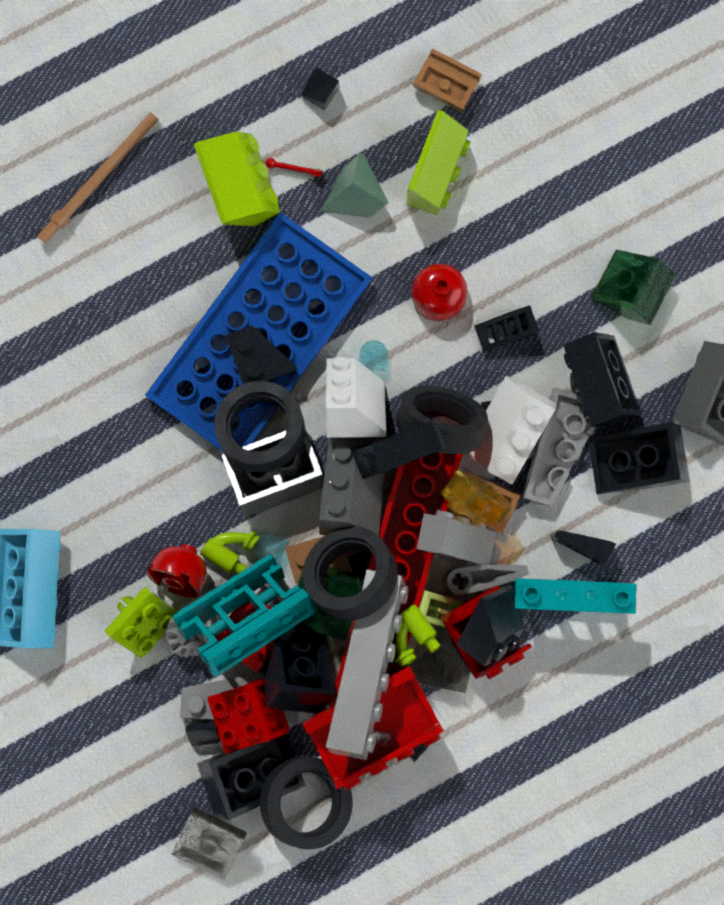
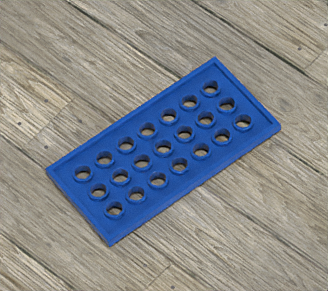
M280 212L145 396L223 452L215 434L214 422L216 412L227 394L243 385L229 344H227L224 350L216 351L212 348L213 339L217 336L226 338L225 335L251 325L257 330H264L268 334L267 339L276 348L286 346L291 351L289 360L296 365L298 372L272 381V383H276L291 392L371 283L373 277ZM285 245L292 246L295 250L294 256L290 259L281 258L279 256L281 247ZM306 262H314L318 266V271L312 276H307L302 272V266ZM267 268H274L278 272V277L273 282H266L262 278L263 271ZM330 278H336L341 282V288L336 292H329L325 288V282ZM291 284H296L301 288L300 296L294 299L287 297L285 294V289ZM253 290L261 294V301L256 305H250L245 301L246 294ZM312 301H320L324 304L325 308L321 314L313 315L308 311V306ZM273 307L282 308L285 312L283 319L277 322L270 320L268 317L270 309ZM239 313L244 316L245 321L241 327L233 328L229 325L228 320L232 314ZM302 323L306 325L308 332L304 337L296 338L292 335L291 329L295 324ZM200 359H207L211 364L210 370L205 374H199L195 371V364ZM225 375L231 376L234 380L233 387L227 391L218 388V380ZM183 382L193 384V393L188 397H182L178 394V387ZM208 398L214 399L217 403L216 410L211 414L203 413L201 410V403ZM261 402L243 409L237 416L240 419V425L236 430H233L235 442L241 447L254 443L279 407L271 403Z

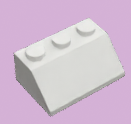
M336 357L327 359V438L386 437L384 381L356 358Z
M505 376L486 410L488 420L481 444L476 450L467 454L490 473L513 484L556 410L557 403Z

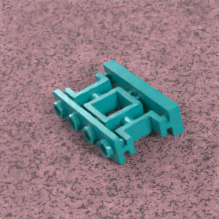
M271 554L258 560L246 570L233 576L227 582L209 591L203 597L173 615L178 632L186 641L200 633L207 642L197 650L201 660L206 663L209 672L214 678L314 614L310 596L303 588L301 589L296 585L287 592H284L277 584L285 576L282 567L276 563L275 558ZM265 585L268 589L257 596L254 591ZM277 598L280 603L269 610L266 604ZM249 601L257 611L239 623L234 624L228 614ZM216 616L219 621L207 628L204 623ZM228 630L231 635L218 642L215 637Z

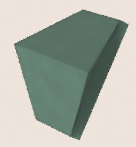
M363 153L358 154L342 169L321 210L322 212L372 217L389 203Z

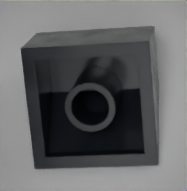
M507 585L480 598L456 644L483 666L493 661L498 662L508 653L513 654L521 644L520 636L524 630V624L520 609L514 608L515 590L511 585Z

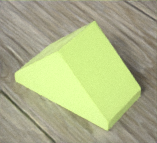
M424 590L419 610L429 623L446 628L441 617L464 603Z

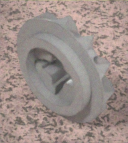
M172 617L166 629V641L169 648L178 656L186 658L198 656L197 649L206 644V641L200 633L194 636L195 640L189 639L186 641L178 632ZM207 622L204 623V625L208 628L210 624Z

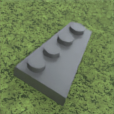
M557 387L552 388L549 399L557 403L556 410L537 441L522 494L523 499L546 506H552L569 476V471L583 451L582 448L596 428L591 427V424L584 418L582 411L584 404L581 396Z
M264 672L182 688L180 718L213 719L207 700L209 696L264 678ZM283 710L287 723H298L297 711Z

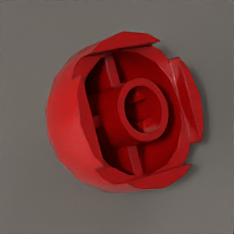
M443 263L432 264L421 270L414 279L411 290L412 301L417 312L426 319L436 322L456 317L465 307L468 297L467 282L461 272L453 266Z
M182 544L181 547L171 546L158 552L148 568L147 576L158 586L161 581L170 586L167 590L168 592L186 598H196L197 594L198 596L201 595L206 584L207 567L194 547Z

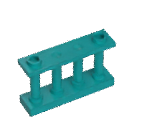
M515 578L514 581L509 582V585L515 590L514 608L636 614L637 584L525 578Z

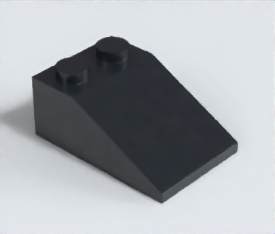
M668 422L588 438L596 494L598 495L690 482L682 430L679 424Z
M305 619L266 645L263 683L267 708L319 714L327 708L336 696L323 621Z
M288 733L270 741L230 753L223 752L197 763L216 820H230L260 807V794L268 775L280 763L296 757ZM302 774L295 776L287 783L281 797L306 786Z

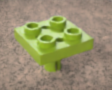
M146 587L134 599L132 596L123 597L122 600L127 604L126 607L120 601L118 602L117 609L121 613L104 630L111 639L141 659L153 649L154 645L166 633L168 623L173 615L178 612Z

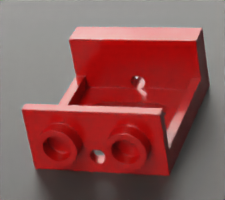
M498 585L482 592L441 617L455 644H457L480 598L498 590ZM530 643L522 647L519 646L513 654L508 653L498 662L493 661L486 666L481 665L458 646L457 648L475 679L485 675L488 679H491L503 672L501 666L508 663L511 666L524 659L523 653L532 648Z

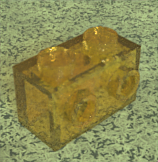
M457 470L441 492L449 502L447 507L455 514L467 516L477 524L482 523L494 529H497L513 508L509 501L495 487L460 470Z

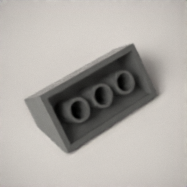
M384 437L329 438L319 515V535H327L340 528L355 526L369 529L379 536L385 472L363 479L352 452Z

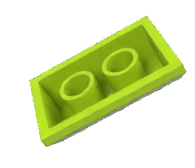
M438 110L409 184L406 205L438 216L440 208L446 209L451 193L447 192L450 182L456 183L461 167L457 166L460 156L466 157L471 141L466 140L469 130L444 111Z
M236 131L194 144L223 225L256 226L280 213L278 197L271 187L268 169L263 164L259 153V144L253 134Z

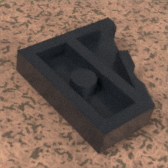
M253 325L225 335L243 384L253 381L270 382L298 372L296 365Z

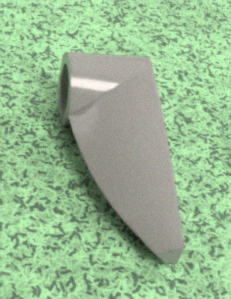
M497 564L455 568L448 570L444 574L442 584L444 589L450 594L472 593L514 581L515 578H522L529 574L528 566ZM456 573L459 578H463V584H460V589L451 583V579H455L453 575Z

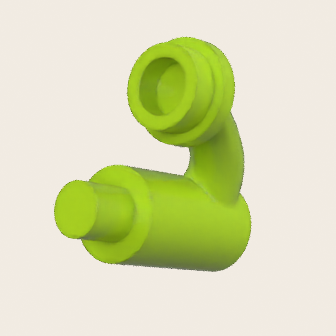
M255 530L250 534L222 533L214 538H210L201 550L200 555L227 573L233 571L239 574L246 570L247 566L239 562L240 556L226 548L225 545L243 543L242 549L252 551L260 536L256 534Z
M412 605L401 614L402 624L400 632L396 633L398 658L395 660V663L402 668H405L417 658L414 655L415 651L413 648L409 650L407 648L408 631H410L420 646L425 644L431 653L441 646L435 638L437 632L416 605Z

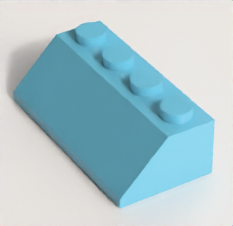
M0 529V646L54 648V639L56 637L55 614L58 606L56 598L57 581L59 579L58 562L61 549L60 531Z

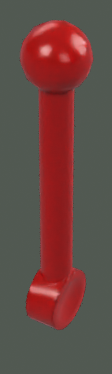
M268 158L265 161V165L269 169L277 167L317 177L323 176V170L276 162L274 158Z

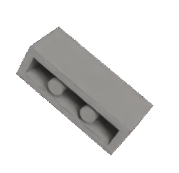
M437 510L436 515L424 514L417 549L465 563L490 565L496 532L486 530V524L470 521L469 518L454 516L453 513Z

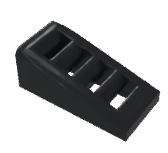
M530 305L474 325L483 353L536 336L539 333ZM522 316L524 317L528 328L525 331H523V328L519 320V317ZM507 321H513L517 334L512 335ZM501 324L506 338H500L496 325ZM490 327L495 342H489L485 331L486 328Z
M562 530L554 531L551 535L552 540L598 564L607 563L616 545L612 541Z

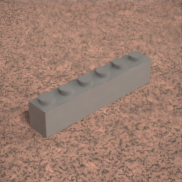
M366 570L362 591L372 581L375 571ZM400 575L397 577L395 589L389 600L375 613L354 622L326 748L330 753L367 760L368 752L372 753L374 750L376 734H373L375 722L380 721L383 704L379 703L381 692L387 691L389 674L386 673L388 662H393L396 645L392 644L394 633L400 632L402 615H399L401 604H405L408 597V586H405L404 580Z

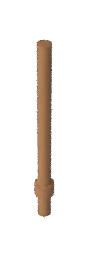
M150 112L69 202L60 211L58 209L50 217L51 221L37 235L38 239L46 244L60 228H65L70 222L69 218L155 125L158 118Z

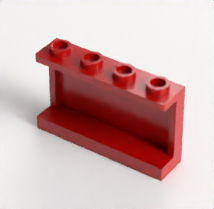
M409 665L389 675L387 691L381 692L379 703L383 704L380 721L374 724L373 734H376V742L373 752H368L367 760L330 753L326 748L335 705L303 722V726L317 748L334 781L336 789L343 786L345 790H348L361 782L359 777L370 772L374 776L388 768L386 765L388 761L397 758L398 761L404 760L414 754L412 748L422 743L427 747L441 739L439 734L444 732Z

